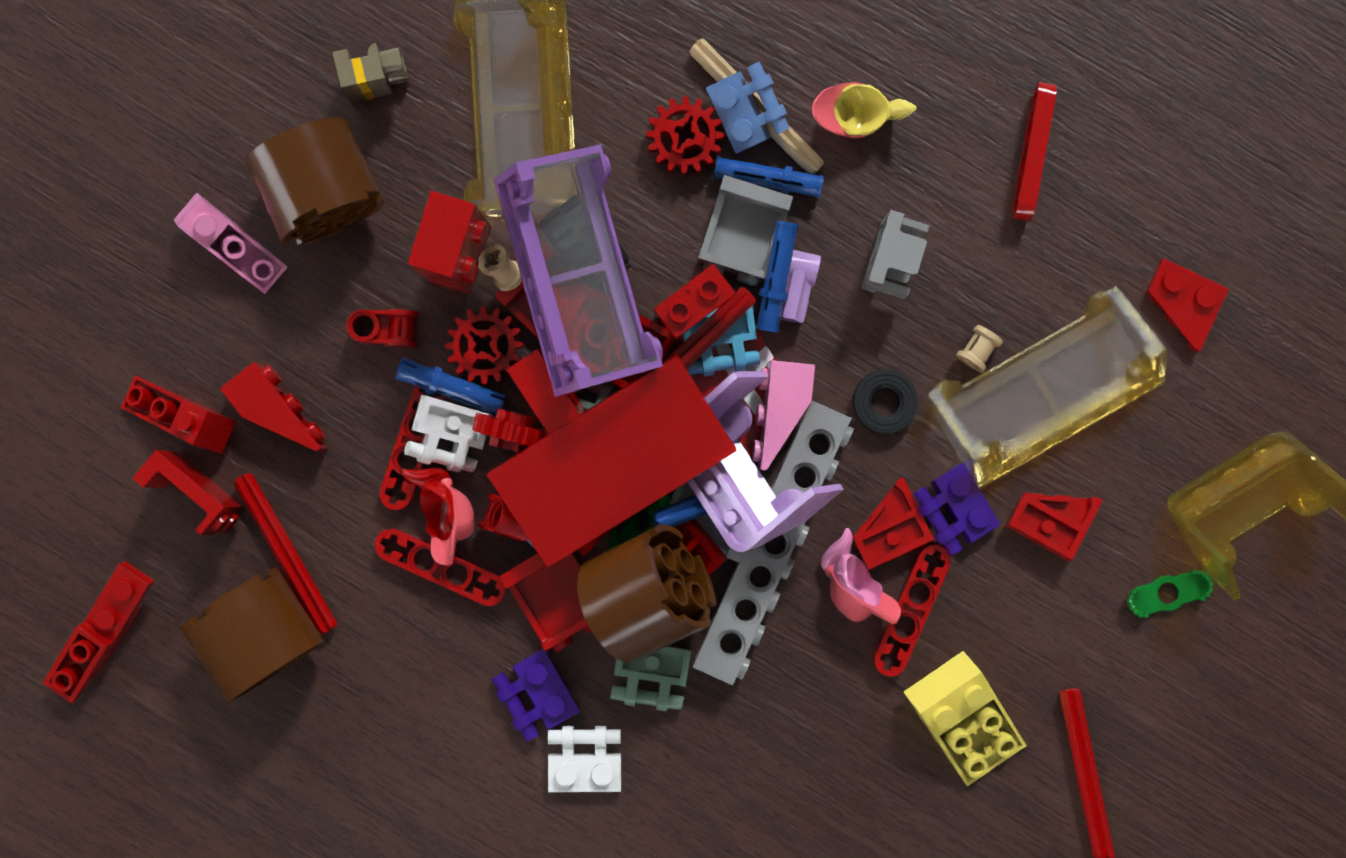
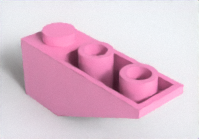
M198 193L192 197L174 219L176 225L264 294L287 268L282 261Z
M771 360L767 363V368H761V371H764L768 377L759 384V389L765 390L764 403L758 404L756 411V426H761L760 440H754L752 460L753 462H758V470L768 469L811 403L815 365Z

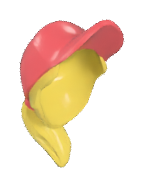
M850 82L823 90L813 102L812 114L821 127L836 135L862 138L873 134L887 120H901L916 111L917 107L903 99L888 101L878 89L871 85Z

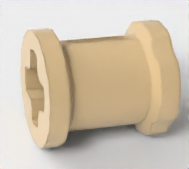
M497 244L487 247L481 253L478 259V268L483 274L492 276L494 284L500 290L511 291L522 282L517 261H511L508 258L509 253L503 246Z
M977 325L974 327V335L965 349L959 350L956 356L967 366L983 373L986 369L985 362L995 347H1000L1003 341L989 329Z

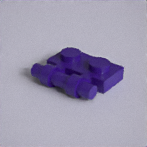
M964 462L930 481L937 493L934 497H931L925 486L913 492L914 497L919 503L917 509L922 517L926 516L936 532L934 535L939 545H944L950 556L963 549L956 538L959 533H961L968 544L1000 525L999 520ZM942 505L945 506L954 521L950 525H948L939 510Z
M543 649L513 666L519 677L510 684L504 672L491 678L498 690L495 693L500 703L504 701L514 719L511 722L515 730L521 731L526 742L539 735L532 723L535 720L542 718L549 730L580 712L578 704L548 651ZM526 689L535 705L534 708L527 712L517 696V693Z

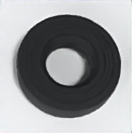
M889 369L877 370L866 375L856 386L852 400L853 410L858 421L866 429L878 434H892L904 429L911 423L917 412L918 396L914 385L905 375ZM880 388L892 389L899 398L898 409L892 415H879L872 407V396Z

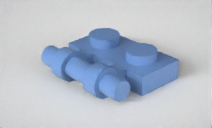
M760 61L747 67L752 78V82L746 84L740 71L706 87L736 154L771 138L765 126L768 122L772 123L776 134L790 129L784 116L787 114L783 104L779 105L771 87L774 84L770 74H765ZM755 92H758L766 109V112L760 114L751 95Z

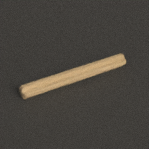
M700 39L690 49L691 56L717 82L737 73L705 39ZM757 92L751 94L760 114L766 112ZM771 122L765 124L769 135L806 173L816 174L822 168L824 161L791 127L786 131L776 134Z

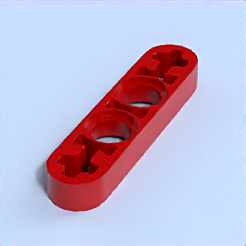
M1037 82L1033 92L1012 206V219L1031 222L1036 210L1057 93V86L1054 84Z
M416 385L414 386L380 488V500L385 507L391 510H401L411 505L418 488L417 485L404 480L401 491L406 493L405 500H398L396 504L392 503L393 497L388 494V490L396 488L400 478L392 477L394 470L403 475V468L399 464V456L405 450L407 442L421 443L424 435H414L410 429V423L416 416L417 409L415 407L417 402H420L421 395L427 396L425 393H422L423 388ZM440 395L438 398H432L447 401L448 397ZM418 462L412 470L424 469L425 464Z
M393 528L382 531L376 537L375 551L383 560L486 606H493L501 602L506 596L507 589L499 578V574L455 554L453 563L449 566L441 565L435 561L429 570L420 569L415 563V556L421 549L431 551V543L407 532ZM396 535L398 537L397 544L405 548H409L410 541L415 543V546L408 554L407 563L402 561V558L406 555L405 553L398 550L392 551L391 554L386 552L388 546L383 544L384 539H391ZM460 564L466 568L468 576L463 584L456 585L448 579V570L452 565ZM475 571L481 573L477 581L488 584L491 580L497 582L495 588L500 591L498 596L492 595L487 599L484 597L485 590L478 586L473 587V593L467 590L474 580Z
M929 544L919 550L897 598V603L901 609L900 617L908 616L913 620V632L905 637L899 636L895 632V624L887 622L874 650L873 664L885 676H897L906 668L947 575L951 559L947 550L942 546ZM935 550L939 552L938 558L942 560V565L940 567L934 566L929 576L936 577L933 584L925 578L916 577L918 569L922 573H926L929 563L924 560L926 554L933 555ZM916 583L926 585L929 592L926 601L920 604L912 602L909 598V590ZM891 636L898 642L907 644L905 650L899 646L897 647L895 657L899 660L897 666L890 665L888 669H885V662L880 658L883 653L889 654L894 644L887 642L888 637Z

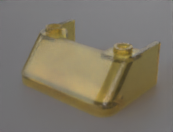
M1273 432L1180 488L1167 500V508L1171 519L1199 564L1234 601L1240 599L1241 594L1232 569L1237 561V554L1235 548L1229 542L1287 506L1301 516H1315L1331 507L1346 520V480L1287 432Z

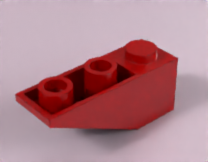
M253 362L220 388L242 418L315 451L324 452L328 449L323 443V440L326 438L323 431L314 421L310 423L306 421L300 413L304 410V407L292 393L286 395L279 386L282 379L271 365L268 364L265 367L261 363Z
M137 375L134 376L120 407L194 446L222 454L236 423L235 420Z

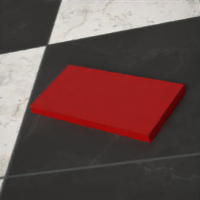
M677 354L662 363V367L652 369L487 473V477L547 568L737 451L733 441Z

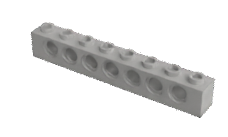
M811 401L802 416L771 486L776 497L787 489H799L805 493L811 487L822 486L824 479L831 481L839 464V461L834 459L839 446L844 448L847 446L854 428L848 426L852 419L851 417ZM815 434L823 435L828 441V449L822 455L813 453L809 447V441ZM800 467H807L813 472L814 480L807 488L799 487L795 482L794 475ZM805 522L782 534L785 544L779 553H769L765 548V544L756 549L744 551L740 562L736 564L712 618V624L708 627L692 663L693 668L731 685L734 684L736 677L741 680L743 679L751 661L746 658L747 652L751 644L754 646L759 644L765 630V626L760 624L766 611L773 612L779 599L780 593L775 591L780 578L787 580L793 568L795 560L790 558L795 545L799 547L803 545L810 527L804 525ZM763 566L770 572V579L764 586H755L750 581V573L755 567ZM741 600H750L755 604V613L749 619H741L735 614V607ZM734 633L740 637L741 644L736 651L726 652L721 648L720 641L725 634Z

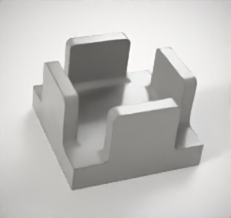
M890 210L881 222L861 289L873 293L878 291L901 299L908 297L911 288L886 281L885 278L907 283L910 275L914 276L918 273L927 244L925 239L919 237H924L928 233L930 225L905 218L904 213Z

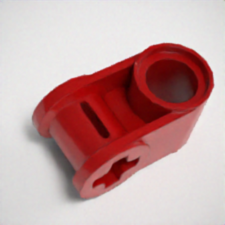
M362 309L353 312L347 320V332L350 337L361 344L383 345L393 348H417V342L414 341V319L418 318V311ZM364 318L372 319L374 322L372 333L365 337L359 336L356 330L358 322Z
M489 492L488 498L490 503L483 521H479L477 526L489 532L525 542L528 537L501 496Z

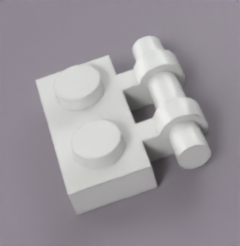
M421 395L411 430L424 433L425 435L421 443L408 441L405 446V455L416 457L420 463L430 464L434 462L445 465L447 470L457 473L461 470L473 473L477 460L467 457L469 446L483 449L486 435L472 430L476 413L491 414ZM439 438L453 441V449L450 452L438 449Z
M563 726L562 730H548V744H562L563 753L548 755V792H621V753H607V744H621V729H606V726H595L594 730H574V726ZM574 744H595V753H574Z

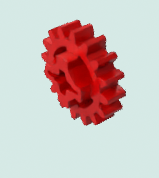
M684 96L682 104L677 105L673 98H670L669 109L667 110L659 105L657 107L659 119L649 118V125L655 128V130L646 132V139L655 141L648 146L649 154L659 153L656 158V164L659 166L666 161L668 163V173L671 174L676 167L681 168L682 176H686L688 168L693 167L696 174L701 173L700 164L703 162L711 167L713 160L710 154L720 155L721 148L715 142L724 140V133L715 132L722 125L721 119H711L714 114V108L709 107L705 111L702 110V99H698L694 105H690L688 96ZM679 114H686L684 118L676 121L670 119ZM699 120H702L706 125L709 138L700 132L698 127ZM691 124L692 139L687 138L679 149V134H683ZM661 135L670 140L672 145L670 153L664 148L661 142ZM696 151L700 153L693 158L683 159L686 154Z
M481 306L480 315H475L471 309H468L467 320L463 321L458 317L454 319L459 326L457 331L453 329L447 330V333L454 338L453 342L445 344L446 349L454 351V354L447 360L450 364H460L455 371L458 375L468 371L469 382L474 383L477 377L480 376L482 384L488 385L490 377L493 376L500 383L503 381L501 373L504 370L508 372L506 369L511 367L512 361L518 362L522 359L515 354L517 349L524 348L523 342L515 340V337L522 333L521 329H510L509 327L514 320L508 316L502 321V311L496 308L492 315H489L485 306ZM482 322L495 324L488 330H477L474 327L475 324ZM476 335L485 341L492 338L489 345L496 354V357L484 351L478 354L480 346L473 336ZM505 335L508 339L506 357L501 353V341L505 338ZM465 336L468 339V351L463 357L461 343ZM491 361L496 365V367L487 370L474 368L481 362Z
M501 408L497 410L496 416L476 413L472 430L491 436L489 445L519 453L548 435L544 428L534 426L536 417Z

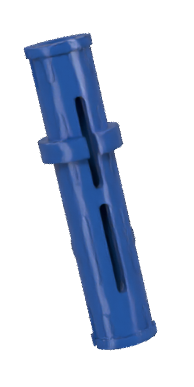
M718 156L714 179L723 180L724 175L761 187L781 190V193L788 195V192L820 198L824 175L819 176L792 171L793 167L785 166V169L725 159Z
M778 220L775 223L773 244L764 288H760L759 296H762L756 324L757 329L771 332H779L784 300H788L789 293H786L787 280L792 262L795 238L799 228V224Z
M403 357L396 371L395 379L423 388L427 394L433 395L436 393L493 415H496L499 408L502 409L505 394L442 372V368L437 366L431 368Z

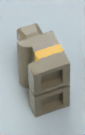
M374 43L367 51L368 56L352 59L347 49L332 52L340 87L351 104L393 94L391 85L409 81L405 61L401 56L399 48L380 51L377 44Z

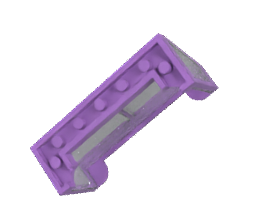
M601 144L516 162L494 179L555 397L663 366L661 361L663 350L660 341L656 337L653 338L649 332L643 333L604 194L603 186L606 185L607 179L611 175V164L608 157L603 154Z

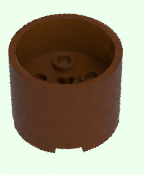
M324 118L291 128L259 145L245 160L282 245L290 243L289 240L292 239L296 240L298 246L340 233L346 230L347 225L358 220V215L363 214L364 218L370 217L384 204L383 197L355 135L345 118Z
M660 524L586 561L579 570L577 590L586 622L603 648L620 661L634 662L712 624L709 618L710 608L716 605V599L711 578L705 568L706 566L699 554L694 557L691 555L686 546L681 542L683 534L670 525Z
M277 567L269 570V575L263 580L257 575L210 603V606L201 612L202 615L198 618L199 621L193 616L180 626L184 636L228 703L263 684L325 642Z

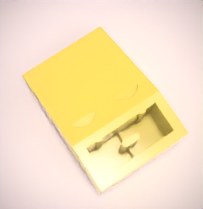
M964 651L904 691L915 711L966 786H969L1027 746L983 673Z

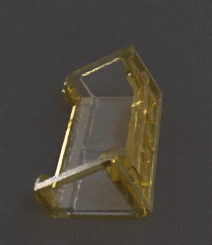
M455 0V13L453 16L455 27L463 36L470 39L478 179H472L468 182L464 191V201L476 204L484 217L504 216L494 179L513 164L575 150L566 0ZM574 166L535 176L536 179L533 183L535 202L529 205L531 214L551 213L570 197L577 195Z
M1117 286L1108 291H1099L1088 300L1084 316L964 385L959 381L945 380L937 384L928 393L932 412L979 489L1165 383L1167 349Z

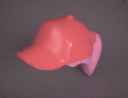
M846 528L842 537L833 543L821 558V567L831 580L830 598L839 612L854 622L863 621L873 614L891 624H896L901 615L899 604L895 599L882 591V585L871 577L863 561L850 554L853 536L851 530Z

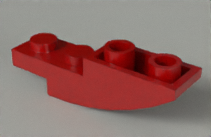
M123 561L119 563L84 622L76 626L42 684L70 703H74L109 659L143 608L141 603L155 581L128 562Z

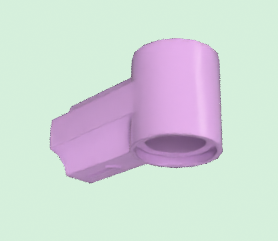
M798 250L793 251L786 293H789L788 300H784L780 320L803 324L811 287L815 285L820 266V255Z

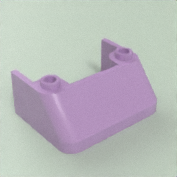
M764 371L733 372L705 397L736 446L737 451L688 481V484L728 546L737 552L756 549L803 524L844 490L841 484L811 487L805 493L799 489H787L776 497L739 441L749 431L752 424L751 411L743 399L768 377Z

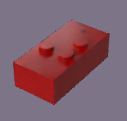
M431 190L408 265L430 283L471 295L479 273L478 259L486 249L492 227L476 204Z

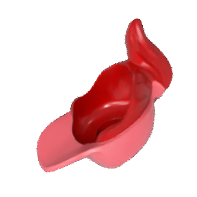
M439 467L415 471L403 469V477L409 483L421 487L420 507L427 520L426 531L431 536V555L437 563L449 566L454 560L456 542L468 538L474 531L475 520L471 502L463 493L453 487L450 474L445 469Z

